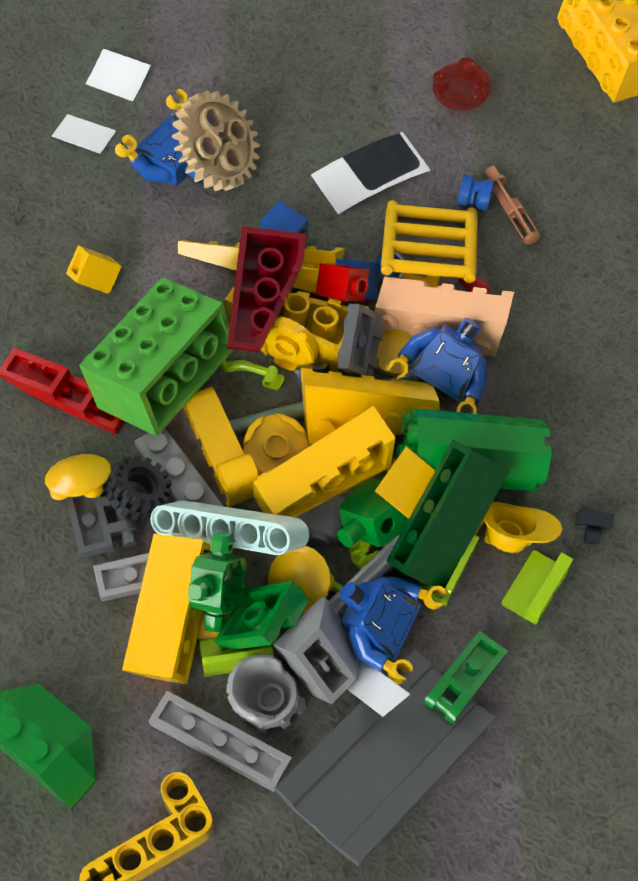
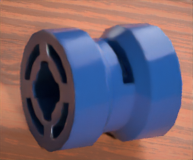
M464 175L457 204L462 206L476 205L479 210L487 211L494 181L485 179L481 182L476 181L473 176Z

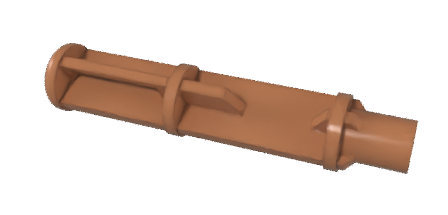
M490 166L485 170V174L490 181H494L493 192L522 238L525 245L535 244L540 239V233L519 199L510 198L503 187L507 181L506 177L500 175L495 166ZM521 215H526L535 232L530 231ZM513 219H518L527 234L525 238H523Z

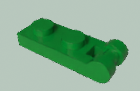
M479 630L428 694L424 704L431 709L436 707L445 714L444 718L454 724L505 658L508 650ZM447 690L457 697L454 703L443 696Z

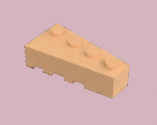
M384 277L375 312L377 316L384 318L382 329L387 331L398 329L409 332L411 336L431 327L440 329L443 324H447L457 330L465 317L470 318L481 326L479 333L473 340L483 347L481 356L495 357L507 324L514 292L502 291L501 296L487 294L486 288L474 287L473 292L456 290L455 285L442 283V285L433 288L428 287L425 281Z

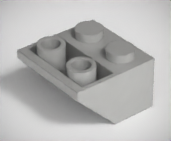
M322 596L299 618L294 627H290L273 644L306 690L312 696L330 704H333L357 679L360 659L354 655L348 633L341 626V618L326 597Z

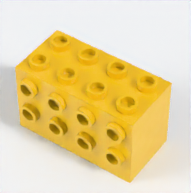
M563 0L557 17L559 25L566 31L572 40L574 48L580 52L586 61L588 69L594 73L600 82L602 90L608 94L613 103L638 96V0Z

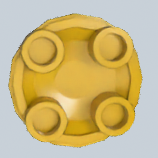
M94 454L70 456L58 461L49 469L45 476V485L49 489L51 497L55 500L82 495L87 498H95L104 492L103 485L111 475V465L105 458Z
M309 546L277 555L271 563L268 574V585L294 581L295 584L302 588L303 593L309 598L302 614L307 612L322 596L327 597L328 592L333 589L335 583L325 558Z

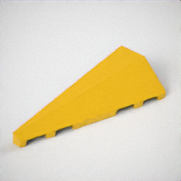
M180 240L178 241V254L236 270L240 243L238 242L235 246L218 245V241L200 243ZM307 246L304 252L303 267L293 287L316 293L320 263H336V259L343 258L345 248L335 247L332 251L317 250L316 246Z

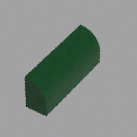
M452 440L386 562L402 573L431 587L442 586L445 588L510 470Z

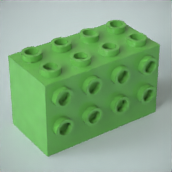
M162 277L79 365L97 407L157 437L234 351L233 349H227L230 324L224 305L220 301Z

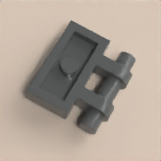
M349 304L347 316L344 320V334L342 345L338 352L339 361L337 368L354 376H360V378L361 375H374V370H378L379 359L377 358L379 342L383 341L385 332L382 330L384 318L377 316L376 312L361 304Z
M84 495L66 498L81 559L114 551L111 539L114 537H122L125 548L137 545L135 521L131 520L129 513L126 517L120 515L122 512L120 507L114 510L112 507L114 500L108 501L106 496L87 498ZM114 510L117 522L107 524L104 511Z

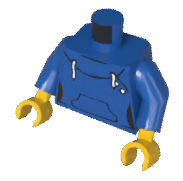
M182 89L176 91L180 103H176L171 95L167 97L166 104L170 109L179 111L182 109L181 104L188 100L186 92ZM174 113L168 116L138 145L133 136L125 135L122 138V142L127 145L128 149L121 143L115 147L116 154L123 158L128 156L130 158L129 163L147 181L169 182L178 186L188 175L193 179L195 177L194 171L186 173L187 162L179 163L178 160L183 156L182 151L174 150V147L180 145L178 140L172 138L173 134L179 132L172 125L173 122L179 120Z
M465 317L457 330L447 324H443L440 329L431 327L409 339L398 353L399 358L393 359L386 365V372L391 369L393 364H397L401 369V373L396 377V380L404 377L410 371L460 402L464 398L465 401L459 404L456 412H460L462 408H468L471 414H476L477 409L474 404L479 403L487 383L486 360L481 356L483 347L473 341L479 333L481 326L474 320Z
M379 577L374 582H361L358 586L354 582L347 583L339 594L340 599L348 605L341 619V626L348 633L354 655L380 672L383 670L387 671L388 678L397 685L404 683L406 678L399 675L397 669L410 674L413 671V666L405 659H400L396 662L395 660L422 606L417 602L418 598L424 600V604L429 609L435 610L443 606V604L433 601L432 593L445 596L447 594L446 589L442 586H433L431 589L425 590L422 589L421 584L402 578Z

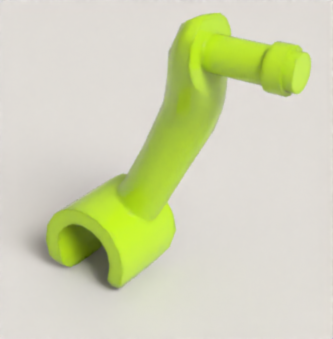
M225 360L221 364V370L224 372L249 371L263 375L262 384L276 391L281 388L285 379L283 375L278 374V369L273 365L266 368L246 360Z

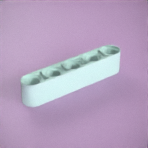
M184 500L157 506L152 511L150 518L153 529L161 535L201 539L210 544L211 538L215 533H228L233 539V548L273 555H282L301 549L309 540L307 525L301 519Z

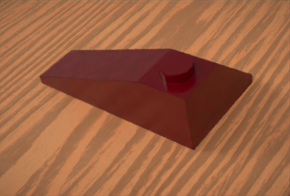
M242 226L227 349L260 353L303 267L306 234Z

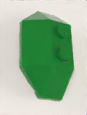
M40 684L0 691V750L72 810L96 782L92 727Z

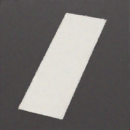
M361 660L359 661L357 679L347 688V690L382 717L410 695V693L380 671Z

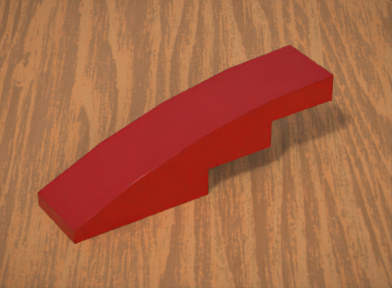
M13 348L0 368V378L24 392L115 435L119 433L125 423L124 420L99 409L86 380L71 375L67 367Z

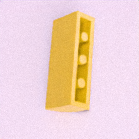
M153 534L122 667L123 671L143 677L187 685L203 610L192 608L188 601L191 567L196 556L210 552V544L206 541Z

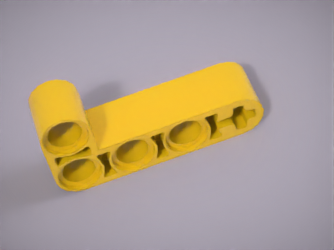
M210 386L197 391L183 407V410L196 439L201 440L203 446L201 450L209 467L213 466L215 472L213 476L221 494L225 493L227 507L254 498L253 482L256 481L259 475L251 455L243 453L214 388Z
M174 772L166 776L161 784V794L170 816L88 863L82 869L79 881H93L92 877L95 875H99L103 881H140L206 842L213 833V820L210 810L191 778L182 772ZM176 786H183L188 790V793L183 799L174 800L168 796L170 790ZM201 817L206 821V825L202 830L194 832L186 827L191 818ZM161 836H169L174 840L172 847L166 851H159L154 847L155 841ZM137 855L141 858V863L136 869L130 871L121 867L123 860L127 856ZM112 864H114L116 872L120 877L117 880H115L114 875L109 868V866Z

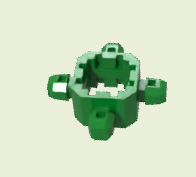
M222 532L215 533L212 536L209 547L210 552L196 556L191 567L188 601L191 607L206 611L203 613V625L205 630L210 632L221 631L226 622V614L240 607L245 591L247 562L242 556L230 554L233 552V539L230 534Z

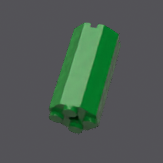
M413 408L410 413L402 414L401 432L404 435L402 445L398 444L396 448V460L407 446L430 467L436 470L451 441L455 440L510 470L500 489L538 492L540 490L538 484H544L547 480L552 452L551 446L544 445V437H550V428L543 420Z

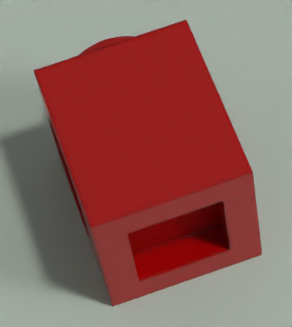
M320 263L315 295L342 301H365L369 270L344 264Z

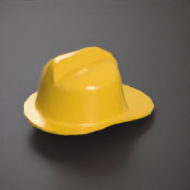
M492 502L483 518L487 525L484 535L485 542L508 553H519L532 543L554 541L562 532L560 521L552 514L535 508L514 506L502 502Z

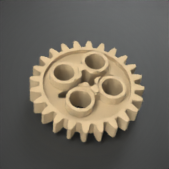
M209 91L201 94L198 93L182 103V109L175 113L179 120L172 124L179 132L173 134L172 138L178 140L180 144L174 147V150L182 151L183 154L178 160L179 163H188L186 173L194 171L195 182L204 179V188L213 186L214 191L221 189L228 191L243 185L245 180L252 177L250 172L257 169L253 161L260 158L254 152V149L259 148L260 144L253 141V137L257 136L258 132L251 131L249 128L253 124V120L246 121L244 118L247 110L239 112L237 110L239 102L236 100L229 103V95L226 94L220 97L219 91L211 94Z

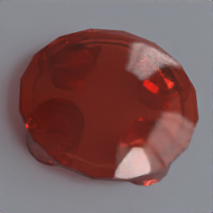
M464 57L459 62L446 65L434 73L433 92L436 99L445 107L453 110H470L480 106L487 100L491 92V80L487 72L480 66L475 65L473 59Z

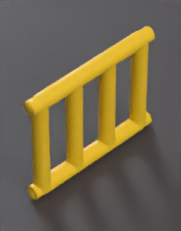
M394 200L389 201L385 216L381 273L383 275H390L392 272L464 278L467 283L474 282L477 267V210L475 208H469L467 211L398 205ZM398 217L459 222L465 223V228L400 223L397 220ZM396 235L465 241V246L396 241ZM394 254L464 259V266L394 259Z

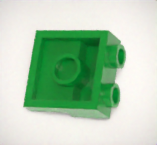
M294 581L245 588L244 599L240 607L231 611L224 627L214 642L222 651L272 645L279 636L280 628L294 627L302 616L309 598Z

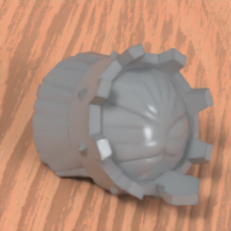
M260 653L247 657L235 665L228 677L226 693L229 694L227 698L232 709L240 715L243 722L247 721L255 726L259 733L266 734L267 729L278 726L285 729L291 725L290 718L294 713L302 715L307 710L305 698L299 696L297 688L299 683L295 677H292L287 671L283 670L281 660L274 658L273 655Z

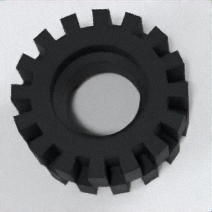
M138 455L133 460L131 456L126 457L124 461L121 460L117 464L107 481L105 491L109 492L106 496L108 501L114 500L112 504L114 510L119 507L122 509L120 515L126 517L130 513L131 520L136 521L140 516L141 520L145 521L151 517L154 508L166 503L172 492V489H170L172 482L171 480H166L169 475L166 470L163 472L159 471L162 466L158 462L153 466L150 464L152 459L146 457L143 462L141 456ZM129 482H136L142 485L149 495L135 491Z

